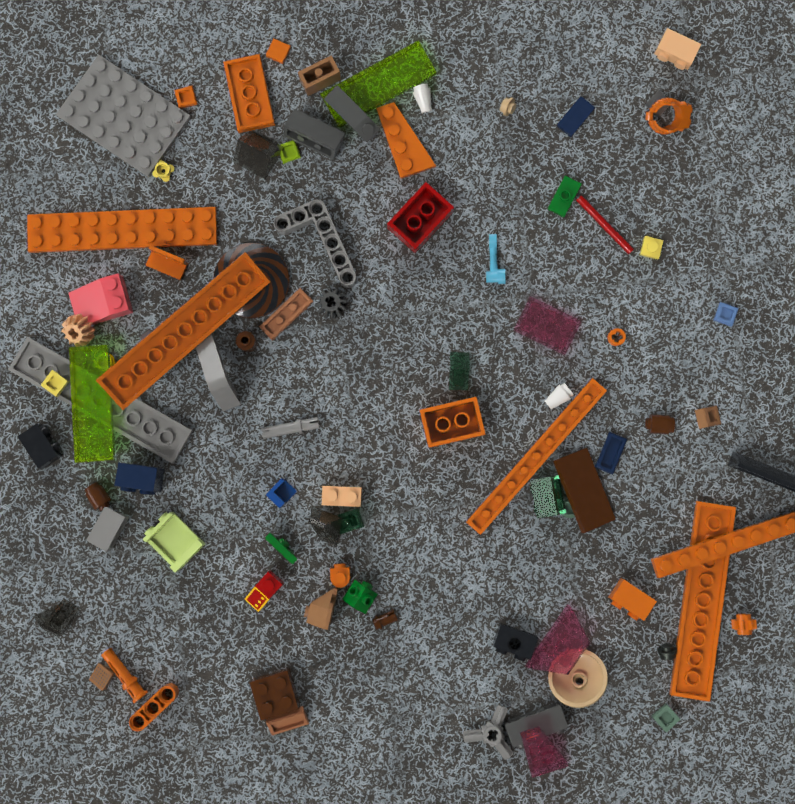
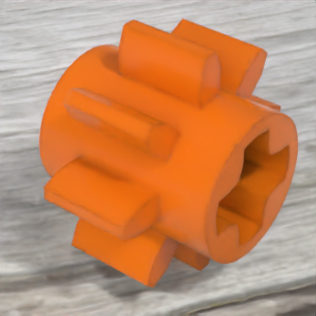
M736 614V619H731L732 629L737 630L738 635H752V630L757 629V620L751 619V614Z

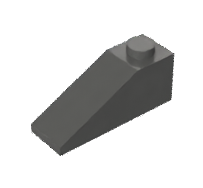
M338 85L324 98L365 142L368 143L380 130L371 118Z

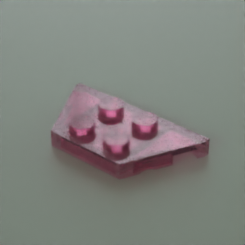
M567 604L533 653L531 660L526 663L525 666L527 668L569 675L589 646L590 641L570 605Z

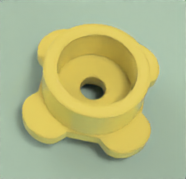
M160 160L152 174L155 178L159 177L164 182H168L175 168L172 164L168 165L163 160Z

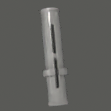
M318 417L305 420L297 419L295 422L261 427L263 439L298 432L303 434L304 431L320 429Z

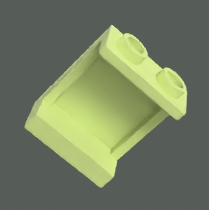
M165 512L158 519L160 522L155 527L151 526L144 533L146 536L143 538V541L148 542L171 565L170 568L176 573L182 569L205 543L174 512Z

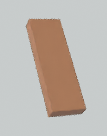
M299 288L259 327L273 341L313 303V300Z

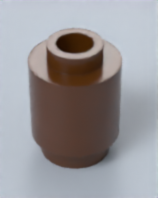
M243 331L237 335L236 345L243 352H252L257 347V339L252 333ZM245 338L249 339L247 344H243Z
M650 414L649 418L645 420V429H648L649 433L652 434L673 433L675 419L669 415Z
M98 482L91 484L84 490L86 498L95 511L100 510L102 512L104 507L111 506L109 503L112 499Z

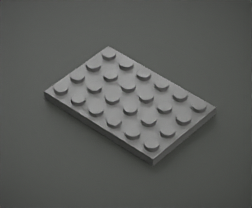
M99 54L56 113L58 118L148 178L154 171L156 164L162 160L191 118L189 114Z

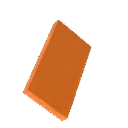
M260 54L224 61L238 133L275 126Z

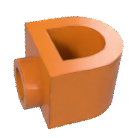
M345 563L334 564V568H330L331 582L335 587H345L351 578L350 567H346Z

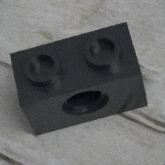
M499 623L492 645L496 648L495 651L506 655L509 652L515 654L514 658L518 660H531L538 637L537 635ZM518 638L519 645L515 648L510 647V640Z

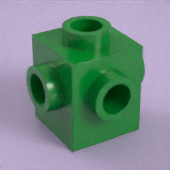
M354 580L342 600L352 608L366 614L378 594L372 590L373 586L363 580L361 583Z

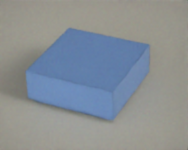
M720 302L713 321L732 327L739 308Z

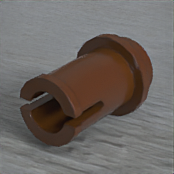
M393 609L378 617L375 615V618L372 619L376 630H382V627L398 621Z

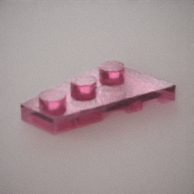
M540 727L520 732L532 778L569 766L565 757Z

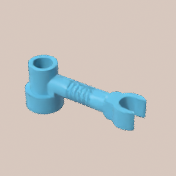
M489 234L490 271H486V283L498 282V284H506L505 269H498L497 234Z

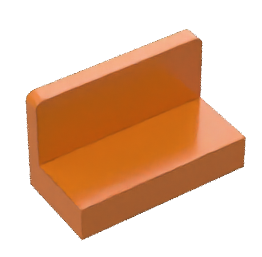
M150 245L148 249L151 253L146 266L182 280L189 263L183 258Z

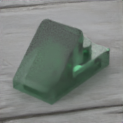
M450 352L449 390L468 391L469 353Z
M359 508L328 518L333 536L364 527Z

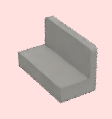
M104 507L87 541L106 552L111 551L129 516L118 513L109 507Z

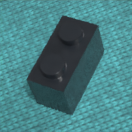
M35 424L17 436L38 469H44L62 457L60 453L62 451L61 446L58 442H53L50 437L52 435L50 429L42 424Z

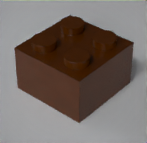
M290 668L253 678L249 682L261 721L299 709L300 702Z

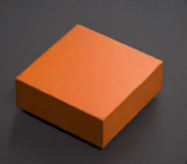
M273 38L266 57L284 64L291 46Z
M193 86L174 90L180 109L198 105Z

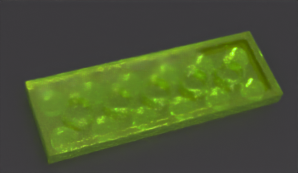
M418 40L337 85L367 113L437 75V72ZM335 86L320 93V96L338 128L347 123L324 100L334 89Z
M109 345L69 347L74 463L115 460L112 398L95 381L110 368Z

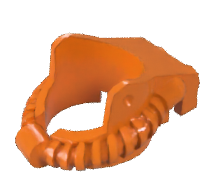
M662 98L654 102V105L652 104L651 108H649L650 111L646 112L645 120L649 121L648 124L652 130L664 135L689 128L693 109L692 105L687 104L685 101L679 102L674 98ZM664 105L673 106L675 110L673 122L666 127H660L656 120H653V113H657Z

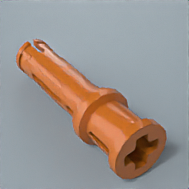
M109 648L101 655L123 684L122 689L126 690L133 698V703H136L148 693L138 683V678L131 675L112 648Z

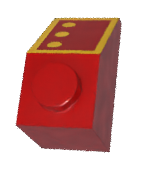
M270 570L255 585L245 600L259 612L283 586L284 582Z

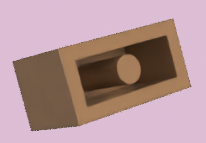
M332 56L298 72L299 80L307 96L341 80L340 71Z

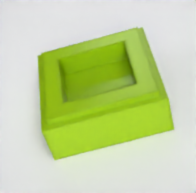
M291 140L277 146L283 164L301 158L295 141Z

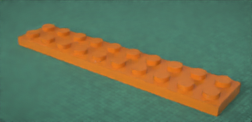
M216 207L27 215L28 252L149 248L150 245L156 248L217 245Z
M244 252L95 381L124 410L268 285L270 281L248 254Z
M696 501L690 546L733 532L736 507ZM730 555L686 569L676 642L677 654L674 659L669 693L671 696L710 702Z

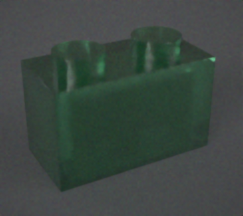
M559 475L530 480V492L533 495V508L537 518L566 513Z

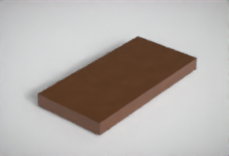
M587 448L553 461L581 533H586L616 520Z

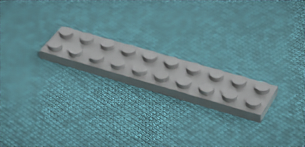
M29 337L26 338L8 368L9 371L49 394L51 393L43 388L41 384L51 370L56 371L69 381L59 397L56 398L172 464L177 460L193 432L190 428L139 399L134 400L128 407L122 410L95 381L98 376Z

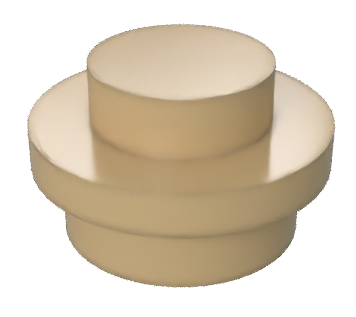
M506 97L503 100L500 112H503L504 116L513 114L515 111V99Z

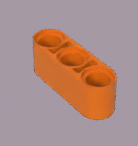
M168 683L156 692L131 716L129 720L131 729L141 731L147 727L178 697V687L173 683ZM165 689L172 690V698L165 695ZM152 702L158 705V711L151 709L150 704ZM137 716L144 719V725L137 723Z

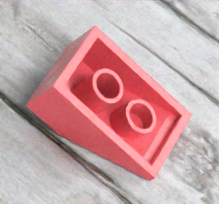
M119 273L100 278L69 292L74 315L82 314L83 317L88 316V321L93 322L92 325L133 313L124 278Z

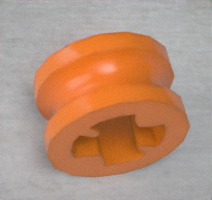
M613 329L608 334V341L613 346H619L625 342L626 334L622 329ZM616 332L620 333L619 336H622V339H619L618 342L612 339Z

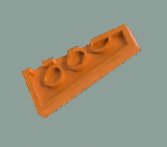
M393 102L376 108L400 179L435 168L436 164L396 104Z

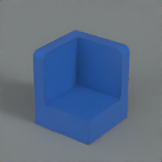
M281 478L266 496L277 507L282 508L296 493V490L284 478Z

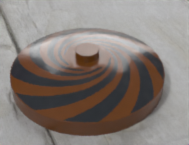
M258 243L240 244L231 248L221 257L215 268L213 279L246 252L270 283L235 312L234 315L248 319L264 317L274 312L286 298L289 290V272L281 256L270 247Z

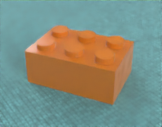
M477 396L419 411L428 448L485 435Z

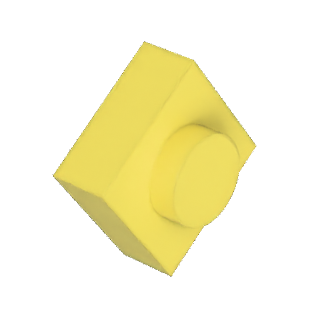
M644 236L640 255L658 260L664 240Z
M51 370L41 386L55 397H59L69 381L56 371Z

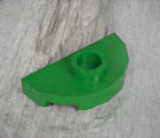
M271 532L265 537L291 564L296 562L297 557L288 548L290 544L284 538L279 539Z

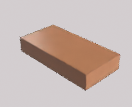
M301 706L297 710L266 719V724L271 735H276L308 725L309 720L304 707Z

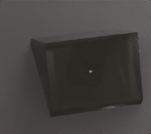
M249 131L238 139L233 162L266 180L284 147L255 131Z

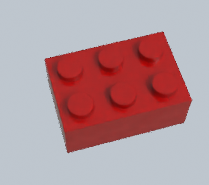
M425 182L387 223V229L411 251L416 253L453 214L454 206Z

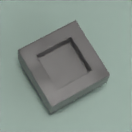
M658 90L646 102L645 106L651 108L654 102L667 97ZM662 106L654 114L659 118L669 106Z

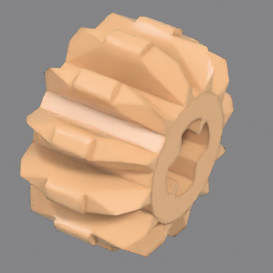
M82 314L69 316L63 322L62 326L64 328L61 332L65 334L64 339H68L69 344L74 343L76 347L86 346L95 337L93 333L96 329L92 327L93 322L88 321V316L83 317Z

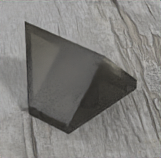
M311 506L309 523L322 541L337 546L342 517Z
M63 598L59 604L34 615V618L42 629L56 637H60L66 634L80 607Z

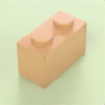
M667 28L654 55H657V58L663 62L669 61L674 63V66L678 69L688 70L701 44Z
M322 486V505L361 507L362 487Z

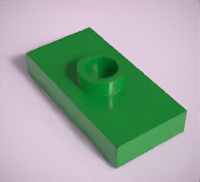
M565 175L547 210L564 218L581 183Z

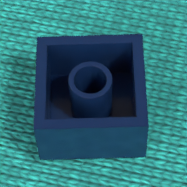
M118 462L114 486H119L121 491L136 492L139 489L140 494L155 495L156 492H161L165 469Z

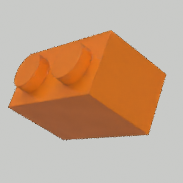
M620 578L608 597L612 600L611 604L619 610L622 607L629 611L627 615L636 621L639 618L645 621L657 602L622 578Z

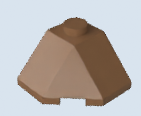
M338 587L332 588L312 601L310 606H306L304 617H307L306 623L325 630L329 629Z

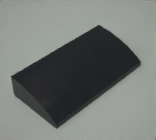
M732 452L728 466L795 492V475Z

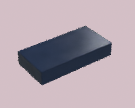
M580 96L559 121L557 127L572 137L594 111L595 107Z
M608 432L595 468L613 475L627 439Z

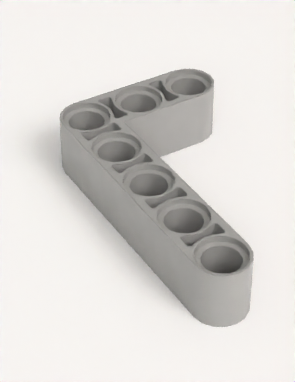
M318 199L310 201L280 214L274 219V227L280 235L290 234L314 223L341 285L345 288L355 286L357 282L355 271L323 201ZM315 207L323 208L321 213H313ZM299 214L305 215V219L303 221H297L295 220L296 216ZM281 222L288 223L285 229L278 228ZM327 223L330 225L327 231L320 229L322 224ZM335 240L338 242V245L335 248H330L328 243ZM342 257L346 261L343 265H337L335 263L336 259ZM347 274L353 276V280L349 283L343 281V277Z
M213 332L196 346V350L208 388L224 412L241 405V401L238 400V393L227 376Z

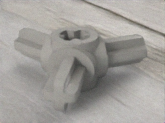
M497 705L491 721L488 720L486 725H481V729L463 731L464 742L483 741V744L488 743L491 747H495L503 759H509L513 755V751L505 742V735L502 733L504 729L502 723L508 709L502 705ZM492 730L494 732V730H496V736L492 738V736L490 735V737H488V731Z

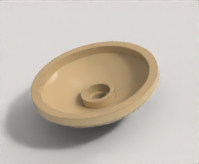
M571 649L563 652L553 661L548 674V682L553 695L561 703L573 708H584L596 703L603 696L608 684V674L604 663L596 654L585 649ZM578 679L583 680L582 684H576Z

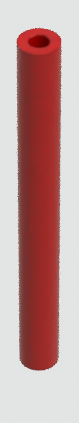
M582 195L576 200L628 255L634 250Z

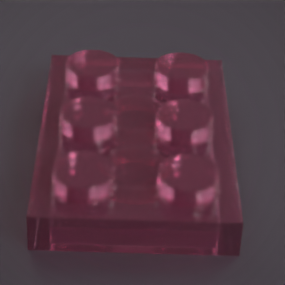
M530 296L513 331L565 356L581 321Z

